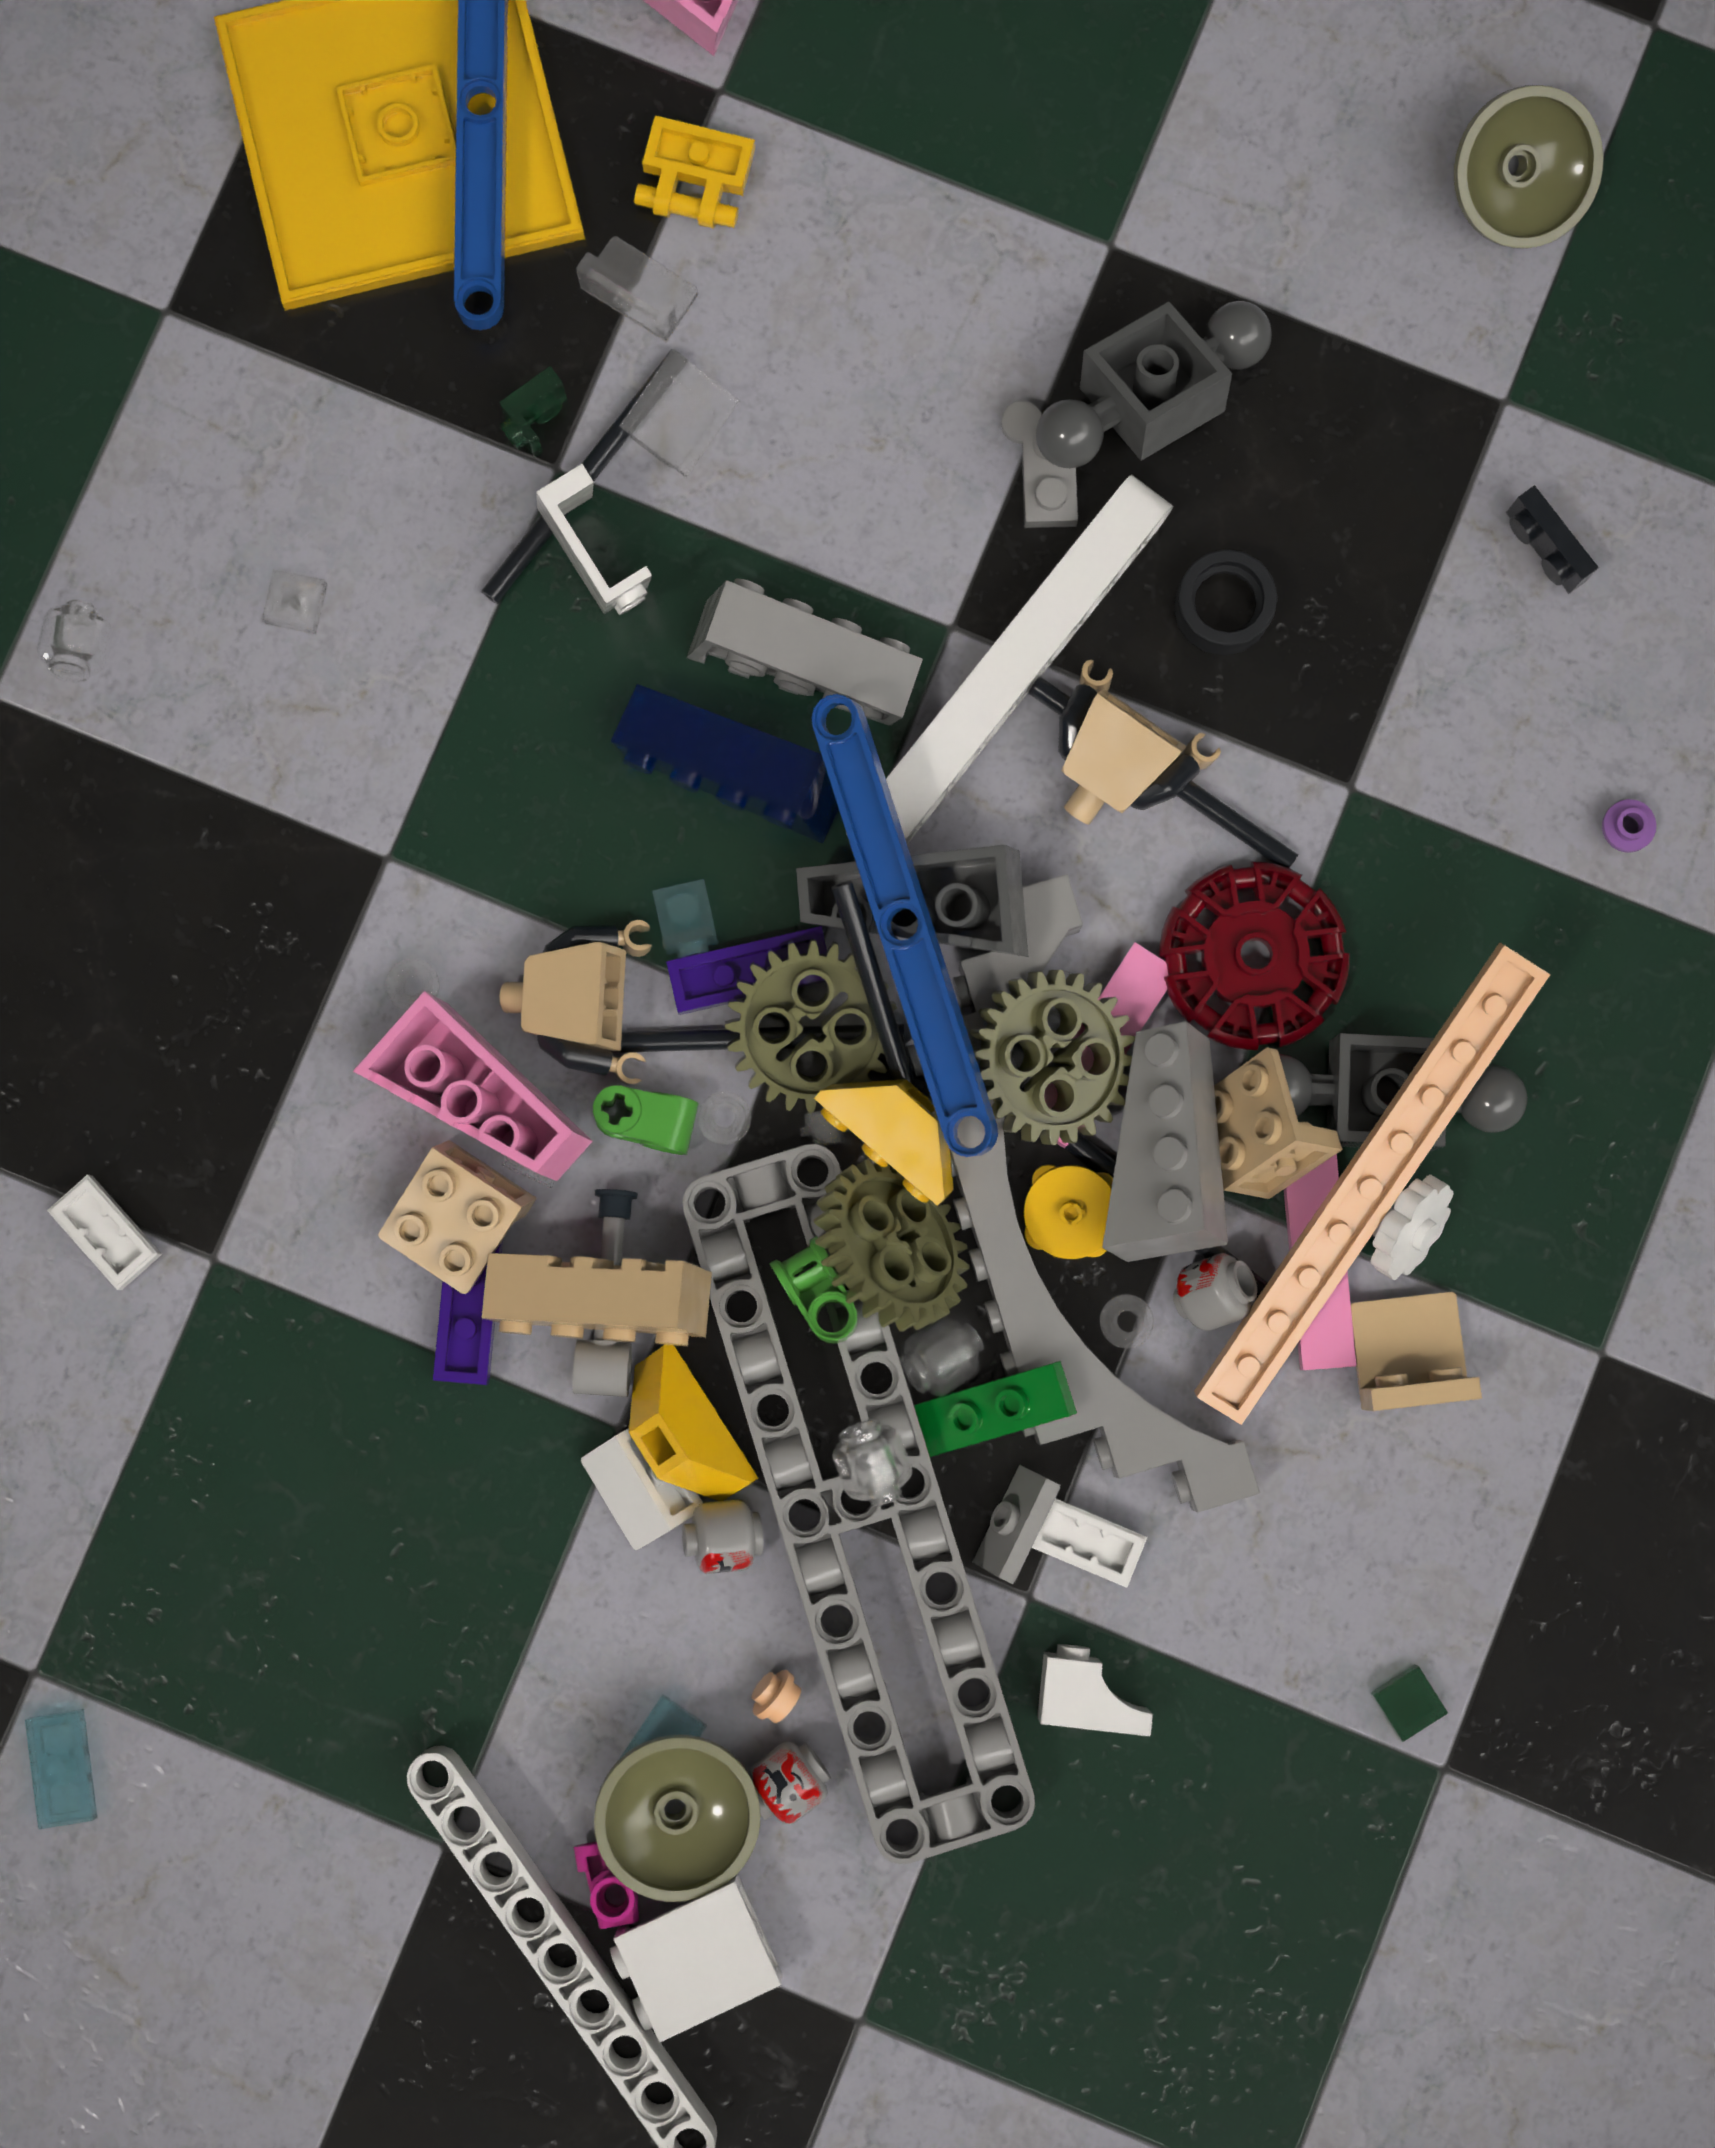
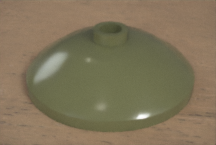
M1525 85L1497 95L1488 101L1469 122L1461 137L1455 155L1454 188L1463 215L1469 224L1483 237L1507 247L1534 248L1560 238L1583 218L1598 191L1603 170L1601 136L1587 108L1574 96L1561 89L1542 85ZM1516 156L1519 165L1517 170L1510 174L1508 164L1510 159Z
M668 1735L654 1738L627 1752L617 1761L605 1777L594 1809V1831L597 1846L612 1874L634 1892L651 1899L666 1902L698 1899L729 1883L745 1866L758 1839L761 1817L760 1804L754 1783L748 1771L731 1752L721 1745L692 1735ZM672 1799H679L685 1805L679 1813L671 1814L665 1810L667 1802Z

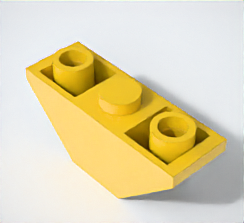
M907 1079L832 1084L822 1089L814 1099L823 1106L821 1110L822 1116L838 1130L846 1132L849 1129L864 1142L861 1146L862 1150L875 1163L882 1167H887L889 1164L905 1178L902 1181L903 1186L915 1198L923 1203L931 1200L938 1206L953 1191L950 1148L944 1139L934 1104Z
M663 1345L635 1365L629 1434L659 1480L717 1501H724L758 1479L746 1456L738 1447L716 1409L708 1400L674 1345Z

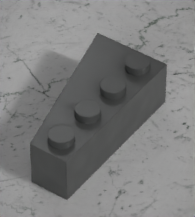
M996 845L911 855L939 944L1029 957L1020 850L1007 845ZM856 862L796 868L801 922L845 930L831 887L842 882L852 881L868 933L879 935ZM910 909L900 910L892 918L891 929L895 937L909 939L917 931L918 920Z

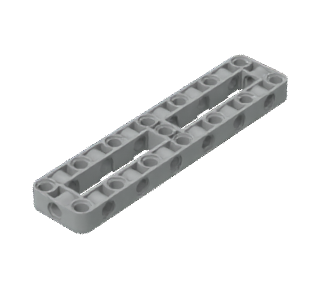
M809 1144L696 1179L685 1190L682 1200L683 1211L700 1267L712 1272L710 1300L875 1844L881 1855L888 1861L897 1864H908L1022 1827L1033 1815L1035 1799L889 1325L885 1328L881 1327L878 1312L868 1318H864L862 1315L863 1302L860 1299L853 1302L858 1314L857 1328L850 1338L838 1343V1347L874 1463L823 1479L810 1441L809 1431L791 1372L783 1353L776 1323L745 1223L750 1222V1219L784 1208H796L807 1246H810L809 1240L815 1236L819 1238L826 1233V1231L814 1224V1219L824 1213L817 1205V1201L827 1195L824 1187L836 1179V1176L841 1173V1169L836 1157L830 1150L821 1145ZM807 1159H819L828 1168L827 1179L817 1187L806 1186L798 1178L799 1166ZM706 1190L719 1191L725 1197L726 1205L724 1211L720 1216L713 1219L703 1218L696 1211L697 1198ZM825 1248L828 1255H830L829 1249ZM745 1291L751 1293L756 1299L757 1310L752 1319L739 1323L730 1318L727 1312V1303L733 1294ZM829 1303L826 1305L835 1333L841 1331L847 1325L849 1313L843 1305ZM872 1362L883 1363L892 1374L890 1387L880 1394L869 1393L861 1384L860 1376L862 1370ZM776 1394L786 1400L789 1414L784 1423L771 1426L765 1424L760 1419L758 1406L760 1401L767 1395ZM911 1466L917 1468L924 1478L922 1490L913 1497L900 1496L893 1488L894 1475L903 1467ZM852 1483L864 1484L872 1492V1503L862 1513L849 1512L841 1502L842 1491ZM798 1500H811L820 1509V1521L811 1529H800L790 1519V1508ZM891 1518L970 1773V1777L966 1778L965 1784L928 1796L925 1795L924 1791L919 1792L916 1787L886 1683L883 1680L868 1624L840 1538V1533ZM937 1572L949 1573L956 1581L954 1594L945 1601L932 1600L925 1591L927 1580ZM832 1605L845 1606L853 1616L852 1625L849 1629L838 1634L826 1630L821 1622L822 1613L826 1608ZM971 1678L981 1679L988 1685L987 1698L977 1706L965 1705L958 1698L959 1687L964 1681ZM867 1711L878 1713L885 1722L884 1730L881 1734L871 1739L861 1737L853 1727L858 1715ZM1010 1785L1016 1787L1021 1792L1020 1802L1011 1811H999L991 1804L992 1795L997 1788ZM904 1818L915 1824L917 1833L911 1842L899 1845L888 1839L886 1831L891 1822Z

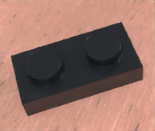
M1535 485L1521 494L1506 512L1510 518L1509 524L1515 536L1524 544L1530 543L1542 559L1541 566L1546 576L1554 584L1562 585L1568 594L1584 584L1599 568Z

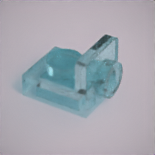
M704 879L652 890L667 955L677 953L679 959L709 952L708 945L718 943Z

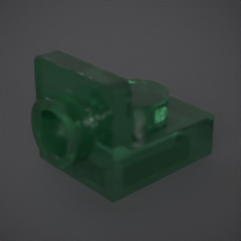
M551 366L499 402L505 418L500 423L503 432L517 450L526 446L534 458L543 453L537 434L530 425L534 422L543 424L551 420L562 409V402L567 400L563 382Z

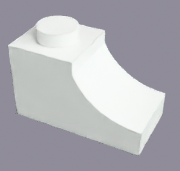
M1058 1644L1057 1653L1044 1652L1037 1714L1041 1724L1151 1736L1153 1714L1148 1708L1128 1703L1108 1689L1101 1675L1102 1662L1098 1658L1089 1657L1090 1648Z

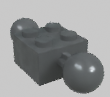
M1245 301L1230 302L1221 306L1212 314L1206 326L1205 337L1201 338L1174 306L1167 302L1084 350L1080 390L1092 403L1088 405L1079 400L1068 399L1058 401L1048 407L1041 415L1036 428V441L1040 452L1050 463L1061 468L1070 469L1083 466L1090 462L1100 450L1103 432L1113 427L1142 461L1225 412L1232 378V373L1229 369L1249 368L1258 363L1267 353L1272 339V329L1268 317L1259 307Z
M1340 1033L1329 1041L1328 1075L1310 1074L1306 1066L1298 1059L1289 1055L1279 1054L1296 1116L1301 1115L1308 1106H1327L1326 1129L1337 1131L1341 1147L1360 1148L1434 1038ZM1489 1064L1456 1113H1461L1468 1124L1480 1131L1489 1133L1505 1131L1513 1127L1522 1118L1526 1110L1527 1091L1521 1078L1511 1069L1501 1065ZM1446 1128L1430 1151L1445 1147Z

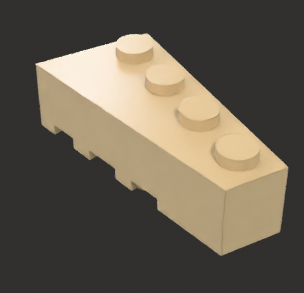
M488 1253L482 1318L500 1323L499 1332L531 1335L532 1325L551 1326V1336L582 1339L584 1329L603 1330L604 1340L635 1342L636 1333L656 1334L655 1343L688 1346L689 1336L706 1337L712 1272L678 1260H666V1263L662 1264L647 1262L644 1259L622 1258L621 1265H614V1261L594 1257L574 1256L570 1258V1262H562V1258L549 1255Z

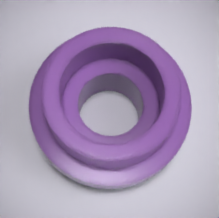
M1626 799L1615 803L1606 811L1602 820V832L1606 841L1616 850L1628 853L1636 852L1646 847L1654 838L1656 819L1647 805L1637 800ZM1624 817H1633L1637 821V833H1629L1624 829Z

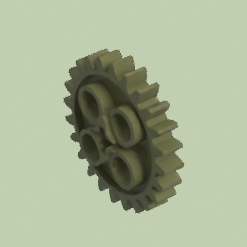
M810 939L807 953L803 954L799 953L793 941L788 942V957L781 959L774 950H768L771 966L765 969L761 965L752 962L750 968L756 980L752 983L738 979L736 982V986L746 995L745 999H729L728 1007L740 1013V1018L725 1021V1029L740 1033V1037L730 1041L727 1044L728 1051H744L745 1054L735 1064V1069L737 1072L750 1068L755 1071L748 1082L750 1089L756 1088L764 1082L769 1085L766 1091L767 1102L770 1103L780 1092L785 1094L786 1110L788 1111L792 1110L798 1098L805 1099L808 1113L813 1114L817 1102L814 1098L822 1089L832 1084L872 1082L868 1076L870 1070L885 1074L888 1070L886 1065L878 1058L879 1054L884 1052L858 970L855 968L856 964L852 952L849 953L844 960L839 959L838 943L834 941L829 946L826 954L819 953L815 939ZM817 975L825 979L828 988L827 993L822 999L808 1002L797 993L798 984L804 977ZM884 981L886 990H888L889 986L887 982ZM840 992L847 993V999L822 1019L823 1035L817 1037L813 1033H809L784 1060L776 1058V1054L802 1032L803 1027L800 1019L803 1016L807 1015L812 1020L817 1018ZM890 1001L893 1011L896 1010V1003ZM772 1012L781 1013L790 1023L786 1034L776 1039L767 1038L758 1027L762 1017ZM844 1014H857L865 1023L861 1035L851 1040L839 1037L834 1030L837 1020ZM806 1051H817L826 1058V1066L817 1076H805L796 1068L797 1059Z
M1049 970L1046 977L1042 971L1028 973L1027 983L1022 978L1009 980L1011 995L1005 991H994L991 994L998 1007L997 1010L981 1008L978 1011L980 1016L988 1023L986 1028L970 1030V1034L973 1037L982 1041L981 1048L973 1049L976 1060H980L979 1069L989 1100L994 1101L991 1107L995 1119L1006 1116L1003 1131L1016 1133L1021 1129V1140L1035 1142L1040 1136L1042 1144L1056 1145L1059 1137L1064 1143H1076L1078 1131L1082 1135L1093 1136L1097 1134L1094 1119L1099 1122L1111 1123L1113 1118L1107 1106L1109 1104L1125 1105V1099L1117 1090L1119 1086H1128L1129 1076L1125 1075L1123 1070L1124 1066L1131 1065L1132 1056L1124 1054V1047L1135 1042V1036L1121 1035L1119 1029L1127 1023L1129 1016H1113L1111 1011L1116 1006L1118 999L1116 997H1104L1098 1000L1102 984L1097 982L1088 983L1084 986V974L1081 973L1069 974L1065 980L1063 970ZM1053 1006L1057 1008L1061 1019L1056 1032L1050 1029L1047 1020L1048 1012ZM1082 1023L1085 1026L1084 1032L1078 1038L1072 1039L1080 1030ZM1015 1043H1019L1024 1052L1023 1063L1018 1069L1013 1066L1010 1059L1011 1049ZM1087 1046L1090 1047L1094 1056L1093 1066L1088 1072L1084 1069L1081 1061L1082 1052ZM1050 1048H1059L1054 1054L1050 1051ZM1051 1061L1055 1063L1054 1067H1046ZM1027 1077H1031L1025 1085L1024 1091L1022 1092L1020 1089V1084ZM1052 1082L1057 1089L1058 1097L1055 1105L1049 1108L1045 1102L1044 1094L1045 1089Z
M867 1159L857 1166L852 1165L838 1174L835 1180L824 1187L827 1195L817 1201V1205L824 1213L814 1219V1224L826 1231V1233L817 1238L815 1243L820 1247L829 1249L830 1253L821 1263L823 1266L836 1268L838 1274L834 1277L832 1284L833 1286L846 1284L849 1288L846 1297L848 1304L858 1299L863 1302L862 1315L864 1318H868L878 1312L881 1327L885 1328L895 1322L899 1331H904L911 1326H914L916 1330H920L926 1325L932 1324L950 1313L949 1309L961 1301L957 1293L965 1289L967 1283L959 1275L969 1269V1264L958 1258V1254L968 1249L967 1244L954 1238L953 1234L961 1226L959 1223L947 1221L945 1216L951 1209L949 1204L937 1206L931 1200L927 1203L921 1202L903 1186L902 1181L905 1178L894 1168L890 1170L889 1164L887 1167H882L877 1163L873 1165Z

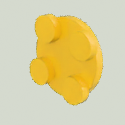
M1046 1164L1038 1167L1032 1176V1186L1024 1204L1025 1239L1027 1243L1034 1249L1044 1250L1055 1257L1063 1259H1079L1087 1256L1099 1257L1107 1251L1102 1246L1113 1177L1108 1173L1095 1172L1078 1165L1056 1167Z

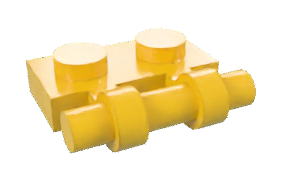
M655 116L642 165L645 173L658 175L660 178L657 188L638 184L634 204L652 208L654 215L669 218L671 213L697 219L698 225L714 229L716 224L735 228L739 207L722 204L720 201L723 191L743 196L755 152V139ZM678 181L705 187L702 199L677 193Z

